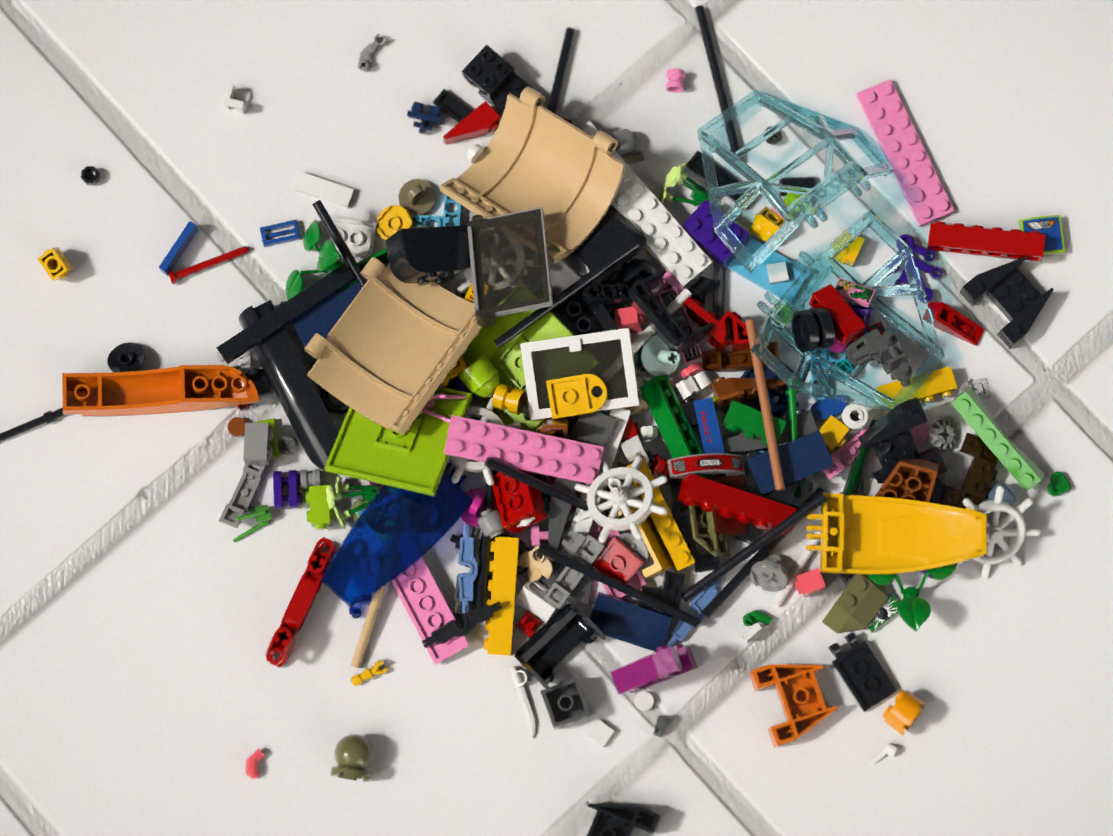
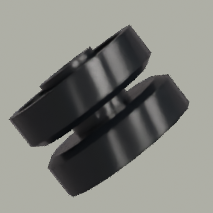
M825 307L800 310L793 314L791 323L792 335L797 348L801 352L807 353L816 349L822 350L832 347L835 338L834 324L829 311Z

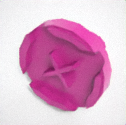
M480 488L471 489L460 498L458 511L461 519L466 524L480 527L478 520L482 517L481 513L484 511L485 490ZM494 500V509H493V511L496 510V501H495V500Z

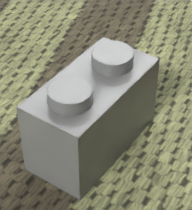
M245 423L243 454L245 465L269 466V459L273 457L270 441H273L274 432L270 428L269 423Z

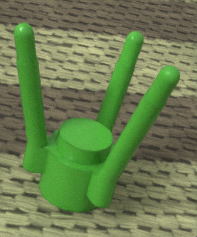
M268 505L250 507L248 511H254V513L236 517L237 521L255 517L256 521H261V523L234 538L233 542H237L259 528L269 525L268 521L272 520Z

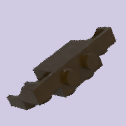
M968 432L965 435L960 452L974 458L971 461L961 490L947 486L940 503L941 505L965 509L963 500L968 498L976 506L982 503L985 498L988 499L987 495L992 489L989 487L990 482L996 479L998 470L995 469L998 458L980 437Z

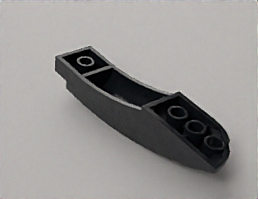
M271 300L255 308L251 305L240 314L238 320L243 330L275 309ZM284 327L253 347V350L305 453L315 466L325 470L324 467L339 432L311 378L307 376L308 372Z

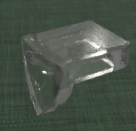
M987 378L968 379L961 386L958 393L959 395L970 386L980 399L992 397Z

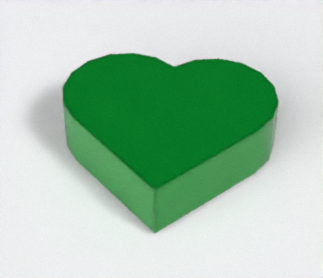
M1057 471L1050 477L1047 493L1052 497H1056L1072 489L1066 476L1062 472Z

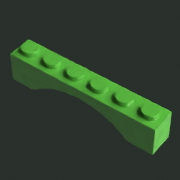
M970 386L954 398L951 402L953 407L1026 492L1043 479L1045 475L1043 471L1003 433L989 414L983 401Z

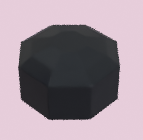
M87 166L81 171V179L87 185H95L100 181V173L94 166Z

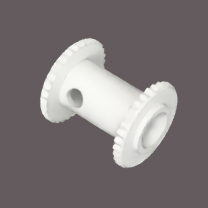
M858 403L847 405L843 409L844 411H842L839 420L849 428L848 434H856L862 431L865 424H867L869 415L863 405ZM850 416L855 417L857 421H853Z

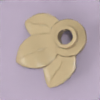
M540 545L534 547L532 551H525L518 561V566L528 567L530 582L539 580L542 575L549 579L553 571L549 558L544 555L541 558L540 554L537 553Z

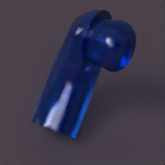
M371 593L356 597L349 608V614L353 618H359L362 613V606L371 603Z

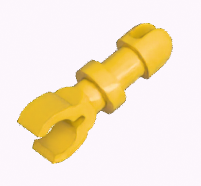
M378 660L370 669L366 668L363 673L354 675L351 678L352 684L358 686L364 680L372 679L373 675L385 673L388 670L387 666L381 669L378 668L384 664V661Z

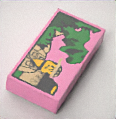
M839 278L835 289L840 292L844 300L867 308L875 295V290Z

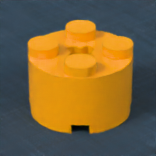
M902 689L895 698L894 702L896 704L888 706L883 713V718H885V723L901 735H904L905 730H908L915 722L922 708H925L926 703L909 690L904 691Z

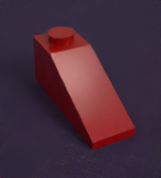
M485 101L443 136L444 143L447 145L487 135L490 131L494 132L501 121L500 116Z
M929 302L922 317V320L933 327L974 346H977L984 331V328L943 302Z

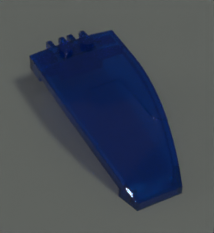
M450 461L447 462L435 496L384 485L359 516L334 557L328 563L321 578V581L346 605L350 607L407 570L426 554L470 507L473 500L459 487L466 479V476L463 474L458 483H453L451 477L457 467L455 466L448 474L445 473L452 465Z

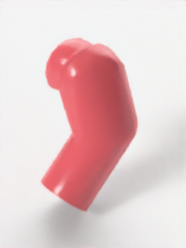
M259 748L246 761V774L252 779H256L259 776L260 772L257 769V763L265 756Z

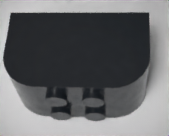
M469 225L398 230L385 240L392 273L401 282L408 284L418 283L419 286L427 285L430 282L444 284L471 266L468 239Z

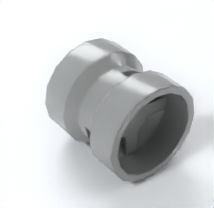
M314 469L312 473L308 470H301V488L308 489L312 485H322L321 469Z

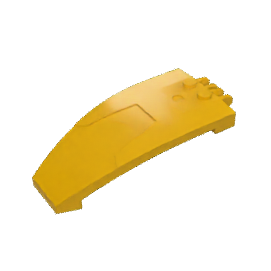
M823 493L828 501L821 505V514L807 515L809 520H821V526H806L807 531L821 532V534H806L807 539L821 540L820 546H806V550L820 551V573L862 575L909 573L944 567L986 554V514L969 508L962 509L899 498Z

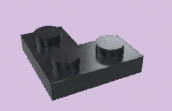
M665 571L662 589L643 586L642 591L679 608L685 574ZM641 601L639 603V605L654 608Z

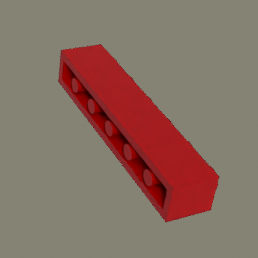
M936 221L930 223L927 250L1009 259L1025 257L1029 261L1042 262L1046 235L1038 231L1024 233L1019 229L1004 231L999 227L985 229L980 225L965 227L964 224L960 223L946 225L945 222Z
M690 473L682 479L678 500L683 501L685 505L698 506L706 512L714 511L720 513L722 517H732L738 519L740 523H750L762 530H771L797 511V508ZM793 526L785 532H783L781 535H786L787 533L792 531Z

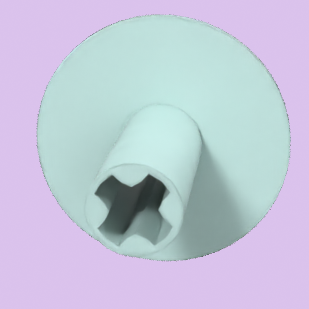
M655 335L643 346L641 353L642 364L654 376L669 375L678 367L681 353L678 354L675 351H671L661 338Z

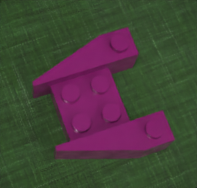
M683 644L668 647V645L656 648V653L610 672L618 694L627 691L633 693L697 669L698 667L690 646L683 647Z

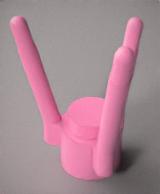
M434 394L433 398L423 407L422 413L450 423V419L429 409L435 406V399H465L466 396Z

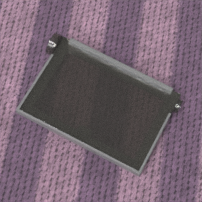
M539 207L484 219L482 215L472 216V221L468 222V239L477 324L482 327H488L496 323V317L553 306L543 208Z

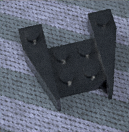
M1025 257L977 274L960 290L962 296L971 306L987 295L1010 322L997 335L1009 349L1028 333L1054 290L1051 288L1041 295L1018 269L1025 262Z
M917 397L898 404L858 437L863 448L870 445L874 447L882 467L881 470L873 473L878 484L885 482L899 460L923 459L939 464L937 475L947 472L937 447L921 453L917 450L910 429L928 422Z
M588 803L587 806L597 812L587 836H631L634 827L654 834L661 815L643 807Z

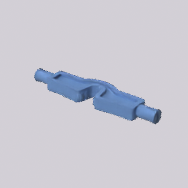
M463 525V537L460 538L458 564L470 567L468 573L458 574L459 600L462 601V613H465V606H467V612H470V601H473V582L478 572L477 562L473 557L474 539L471 537V525H467V533L466 525Z
M721 578L717 583L715 581L701 591L691 602V607L698 613L696 617L700 618L698 625L705 617L701 611L717 594L718 591L716 589L723 581ZM679 620L670 634L672 636L666 645L674 647L678 641L682 642L694 626Z

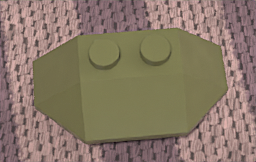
M709 479V480H712V481L721 483L720 480ZM689 506L693 539L715 557L731 556L725 517L720 516V513L714 511H703L698 506Z
M856 574L822 623L837 634L866 629L888 599L886 585L875 584L868 575Z

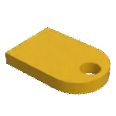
M582 374L546 381L552 419L596 412L604 406L607 400L608 391L606 384L601 378L593 374ZM596 386L602 388L603 393L600 397H594L592 394V390Z

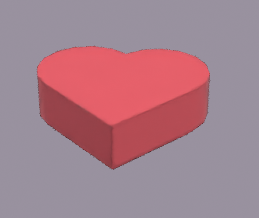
M696 362L681 371L682 378L688 379L690 376L693 377L703 371L702 364Z

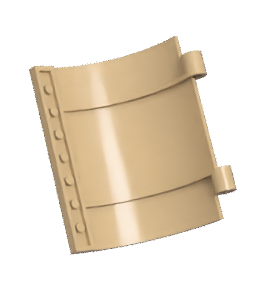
M528 86L522 91L520 99L511 93L508 94L501 121L484 152L456 179L453 177L440 186V191L484 220L489 217L542 207L544 210L549 262L556 264L576 250L603 219L619 189L626 164L611 155L618 145V141L603 131L597 132L593 138L544 108L545 96ZM535 220L497 227L538 254Z
M372 257L361 271V275L368 281L325 338L315 333L304 348L309 355L318 359L307 376L362 416L384 428L404 435L411 428L415 418L422 413L426 403L433 398L434 392L439 385L445 381L449 371L456 366L457 360L467 351L470 342L477 337L480 328L490 318L477 320L474 303L449 292L440 285L435 284V282L419 286L418 283L408 284L401 282L392 273L390 263L385 267L382 262Z

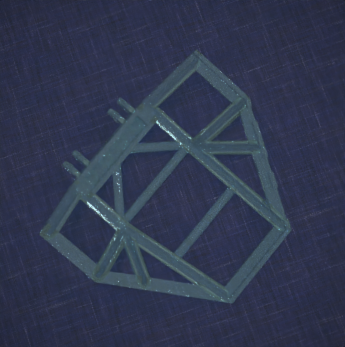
M754 90L701 126L697 132L698 139L700 140L714 232L750 274L804 221L813 229L817 228L819 224L813 216L814 214L822 222L828 220V216L823 208L848 190L859 198L863 193L857 185L858 183L864 190L869 191L871 184L867 179L883 175L887 176L894 171L890 163L857 127L758 90ZM756 103L784 118L735 153L712 135V133ZM790 123L822 140L766 180L741 159L742 156ZM852 139L874 163V166L863 168L840 141ZM826 147L824 180L811 189L775 183ZM713 153L718 154L748 181L718 186ZM834 153L844 166L832 174ZM777 192L802 196L788 206ZM744 193L723 215L720 197ZM762 193L786 222L752 255L728 226Z
M869 210L815 259L804 251L798 254L809 265L805 267L796 259L792 261V266L801 272V275L780 300L770 292H766L764 297L774 307L771 309L763 301L757 303L761 311L767 315L751 352L792 391L890 412L898 404L911 399L945 355L943 348H940L933 325L934 319L931 310L928 309L920 274L912 258L914 256L912 249L872 210ZM870 227L896 254L864 283L860 284L834 258ZM902 264L904 265L909 284L878 286ZM831 272L838 279L842 278L875 290V295L869 307H872L875 312L891 323L885 332L893 331L894 333L898 329L929 353L928 357L909 379L910 385L902 387L894 399L887 397L857 379L858 375L870 361L856 366L849 374L814 352H801L794 342L792 332L786 327L796 311L805 310V303L811 295L824 288L818 287ZM913 295L924 332H920L877 297ZM774 332L801 357L795 374L789 371L767 350ZM809 371L812 372L819 385L805 382ZM826 374L857 393L834 389Z

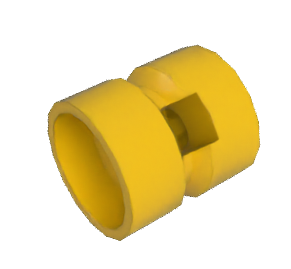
M499 384L495 389L492 405L500 410L507 408L508 412L520 415L526 405L527 392L518 388L512 390L511 386Z

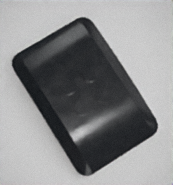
M610 205L605 216L590 236L561 261L582 278L635 240L640 248L590 283L602 284L644 249L647 240L641 231Z

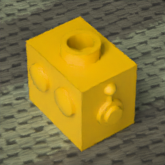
M765 207L759 214L755 215V221L749 231L757 235L759 239L772 245L783 234V228L787 220L768 207Z
M844 230L840 239L836 237L832 248L835 250L831 258L839 261L841 264L852 267L865 239Z
M59 247L47 249L38 258V261L52 281L65 278L67 273L73 270L70 262Z
M832 415L819 429L827 450L831 454L837 446L841 448L847 440L845 436L849 432V428Z

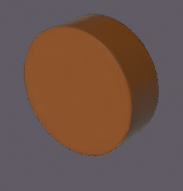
M235 417L229 421L228 431L232 436L241 437L245 435V420Z

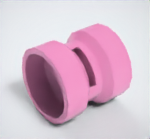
M682 69L667 70L666 77L668 82L666 83V90L674 93L683 92L685 71Z

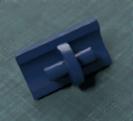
M414 101L411 111L408 110L407 116L412 119L421 120V122L414 121L413 127L419 128V134H424L425 129L432 130L433 125L426 124V122L442 125L441 107L431 105L429 115L423 114L424 104Z
M784 387L782 394L774 389L768 390L771 412L776 418L783 416V412L789 409L788 395L786 394L788 387ZM796 400V406L798 408L799 402Z

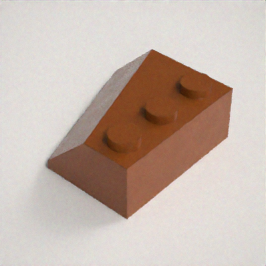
M923 459L899 460L875 496L929 502L939 464Z

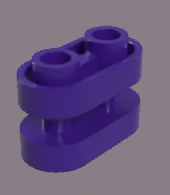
M289 470V476H283L282 471L273 472L275 509H283L284 503H290L291 509L299 508V504L303 503L302 493H299V485H301L300 474H298L297 470ZM283 484H289V495H284Z

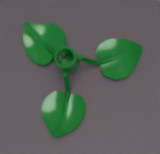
M313 220L309 225L303 239L306 251L314 249L319 252L317 269L300 272L295 269L291 272L286 282V296L288 300L302 291L304 283L302 276L304 274L328 273V271L332 272L344 264V260L340 258L341 254L336 250L332 241H325L320 249L317 247L321 239V228L317 220Z
M957 563L929 569L926 571L918 589L915 587L904 589L899 576L896 574L868 575V577L878 585H888L893 582L894 578L896 579L900 593L903 594V599L898 603V613L910 628L918 631L931 614L930 604L926 600L919 598L928 575L931 574L935 580L946 579L953 574Z

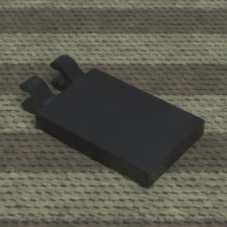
M750 451L747 459H750L759 454ZM746 459L744 463L745 474L739 475L735 487L788 506L792 504L801 508L806 504L805 500L795 497L798 487L812 491L814 486L812 482L802 479L785 486V490L773 491L762 496Z
M852 632L845 636L846 641L852 647L851 650L843 654L837 643L832 644L828 648L836 658L832 661L833 666L862 711L865 712L897 690L865 641L859 643Z

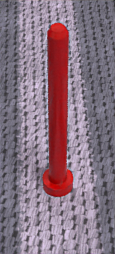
M243 246L175 273L169 271L172 284L177 283L176 280L246 254L249 252L247 246Z

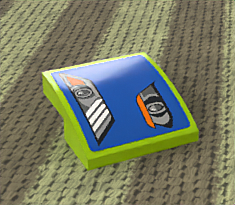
M1060 215L1019 220L1022 232L1038 231L1046 235L1044 254H1061L1065 252Z

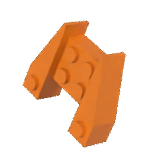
M769 664L749 672L754 691L775 685L787 722L768 728L774 748L795 741L838 708L837 706L826 708L814 674V672L823 669V665Z

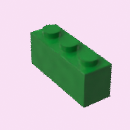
M732 400L723 422L726 429L734 433L737 431L744 433L743 436L748 439L754 440L757 438L762 440V444L768 446L762 412ZM772 416L778 444L786 421Z

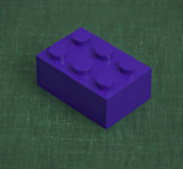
M706 199L681 226L702 251L724 268L730 264L750 241L747 231Z

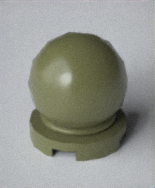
M350 734L343 737L335 749V760L338 765L337 767H332L331 776H335L338 773V778L354 781L363 779L364 782H369L370 773L366 772L365 769L371 765L373 759L371 743L365 737L358 734Z

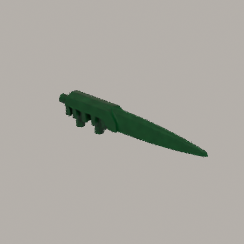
M875 418L870 422L868 429L875 424ZM860 444L843 492L839 494L857 495L870 446L863 448L862 444Z

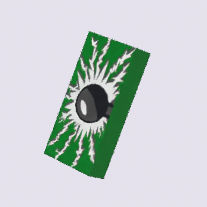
M891 593L888 594V599L867 626L871 633L898 612V602Z

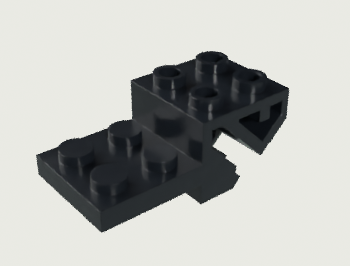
M487 44L462 70V76L471 86L479 89V95L502 112H504L508 94L511 93L520 99L522 91L528 86L531 87L515 73V68Z

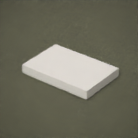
M331 217L354 258L365 259L373 255L377 222ZM320 220L321 239L317 247L320 249L327 240L332 241L335 245L326 227Z

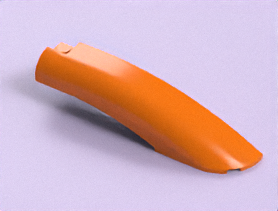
M180 365L179 367L111 373H62L63 415L130 416L217 409L259 402L256 387L251 379L249 380L242 371L226 365Z

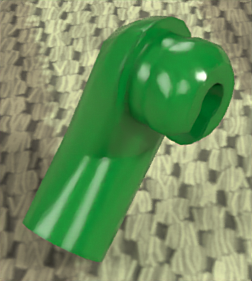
M754 610L743 616V623L745 626H751L761 622L768 626L772 617L759 610Z

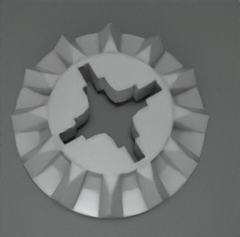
M937 420L930 427L929 439L932 445L939 450L950 449L956 443L955 439L958 434H956V427L951 424V421ZM944 432L947 433L948 436L944 438L943 436L938 434Z

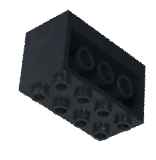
M586 287L552 310L575 336L618 330L603 304H588L582 299L581 293ZM620 339L594 343L597 346H592L591 344L593 343L584 344L601 361L594 371L613 357H618L622 353Z

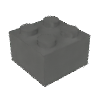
M578 678L550 687L552 689L550 692L546 689L540 691L554 730L591 716Z

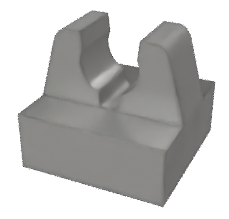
M569 531L568 535L572 538L573 542H567L563 539L562 545L567 550V553L574 556L586 537L581 533Z

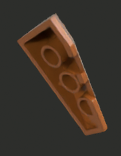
M720 377L711 384L718 409L731 405L732 400L739 403L759 397L755 378L725 379V377ZM765 378L767 390L774 389L779 391L784 389V387H788L787 379Z
M568 417L558 419L547 418L533 432L568 439Z

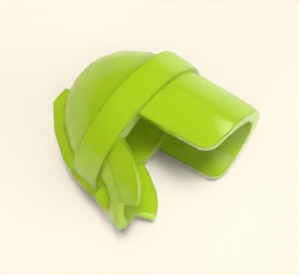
M485 355L459 375L473 395L475 394L482 398L493 397L496 387L500 384L498 371Z

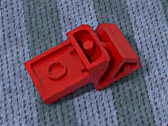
M688 298L684 302L688 317L701 328L709 323L714 325L708 332L707 342L716 350L721 349L723 351L727 345H732V351L750 349L746 324L741 321L742 318L739 314L728 310L718 321L717 316L711 311H705L702 308L703 305L698 300ZM726 330H727V338L729 339V338L731 337V340H727V339H726Z

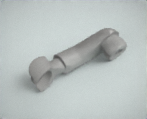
M379 34L375 36L374 42L366 46L360 53L358 68L361 71L369 69L371 55L377 50L378 46H383L386 42L385 38L382 43L377 42Z

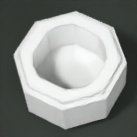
M644 426L640 428V437L643 439H653L658 436L657 426Z

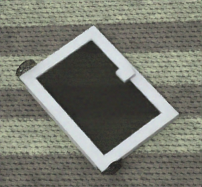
M629 328L520 343L528 401L522 403L525 421L552 417L546 381L576 375L593 374L601 378L606 384L608 391L607 400L598 411L638 406L640 401H643L642 389L638 390ZM599 386L594 387L592 390L594 397H600L603 393L602 388Z

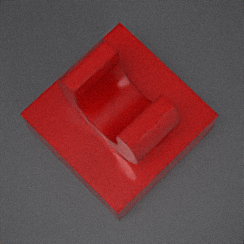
M658 454L655 455L649 467L653 477L659 478L661 474L670 476L668 465H666L667 461Z
M526 611L515 627L531 638L542 622Z

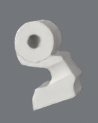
M706 370L693 377L690 376L687 380L680 381L675 385L674 390L683 404V401L690 399L693 393L703 392L713 382L710 380Z

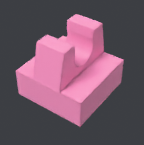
M531 526V548L540 545V542H548V532H539V526Z

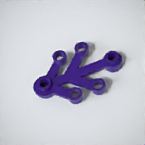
M903 234L896 240L898 251L887 269L891 274L897 273L900 268L899 263L905 254L907 263L899 279L895 281L894 288L897 291L904 290L906 280L911 272L918 289L917 299L920 303L927 304L933 298V292L930 288L925 287L919 269L928 273L934 280L940 278L942 271L938 267H932L915 259L913 252L923 256L926 262H932L935 258V252L916 245L910 235ZM902 242H907L908 247H903ZM927 253L932 254L931 259L926 257ZM895 265L897 269L892 270L890 266ZM932 271H938L939 275L934 276ZM898 282L903 283L902 288H899L897 286ZM921 294H926L928 298L922 299Z

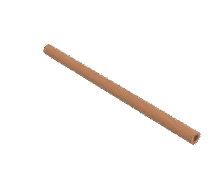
M749 319L745 323L776 491L785 490L756 324L755 319Z

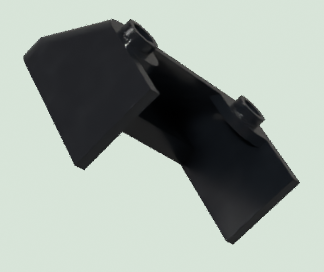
M663 269L633 284L629 290L630 303L671 351L680 354L699 344L714 325L709 323L689 335L682 329L650 292L667 272Z
M569 603L561 608L517 650L515 658L550 692L552 689L547 684L554 680V667L581 642L583 644H591L596 640L597 635L603 640L607 637L587 615L572 603Z

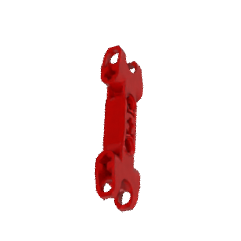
M323 537L316 543L308 560L307 568L283 615L281 624L269 644L266 652V661L278 668L287 662L295 646L296 637L302 629L321 588L322 581L328 574L334 561L337 549L330 539ZM325 546H330L328 553H322ZM283 636H284V637H287V636H288V639H287V640H282V637H283ZM281 652L280 658L274 661V653Z

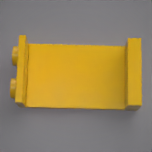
M629 506V509L632 514H634L639 509L636 507ZM621 510L617 518L625 517ZM648 516L638 525L642 538L655 562L654 565L642 570L645 578L659 575L674 567Z

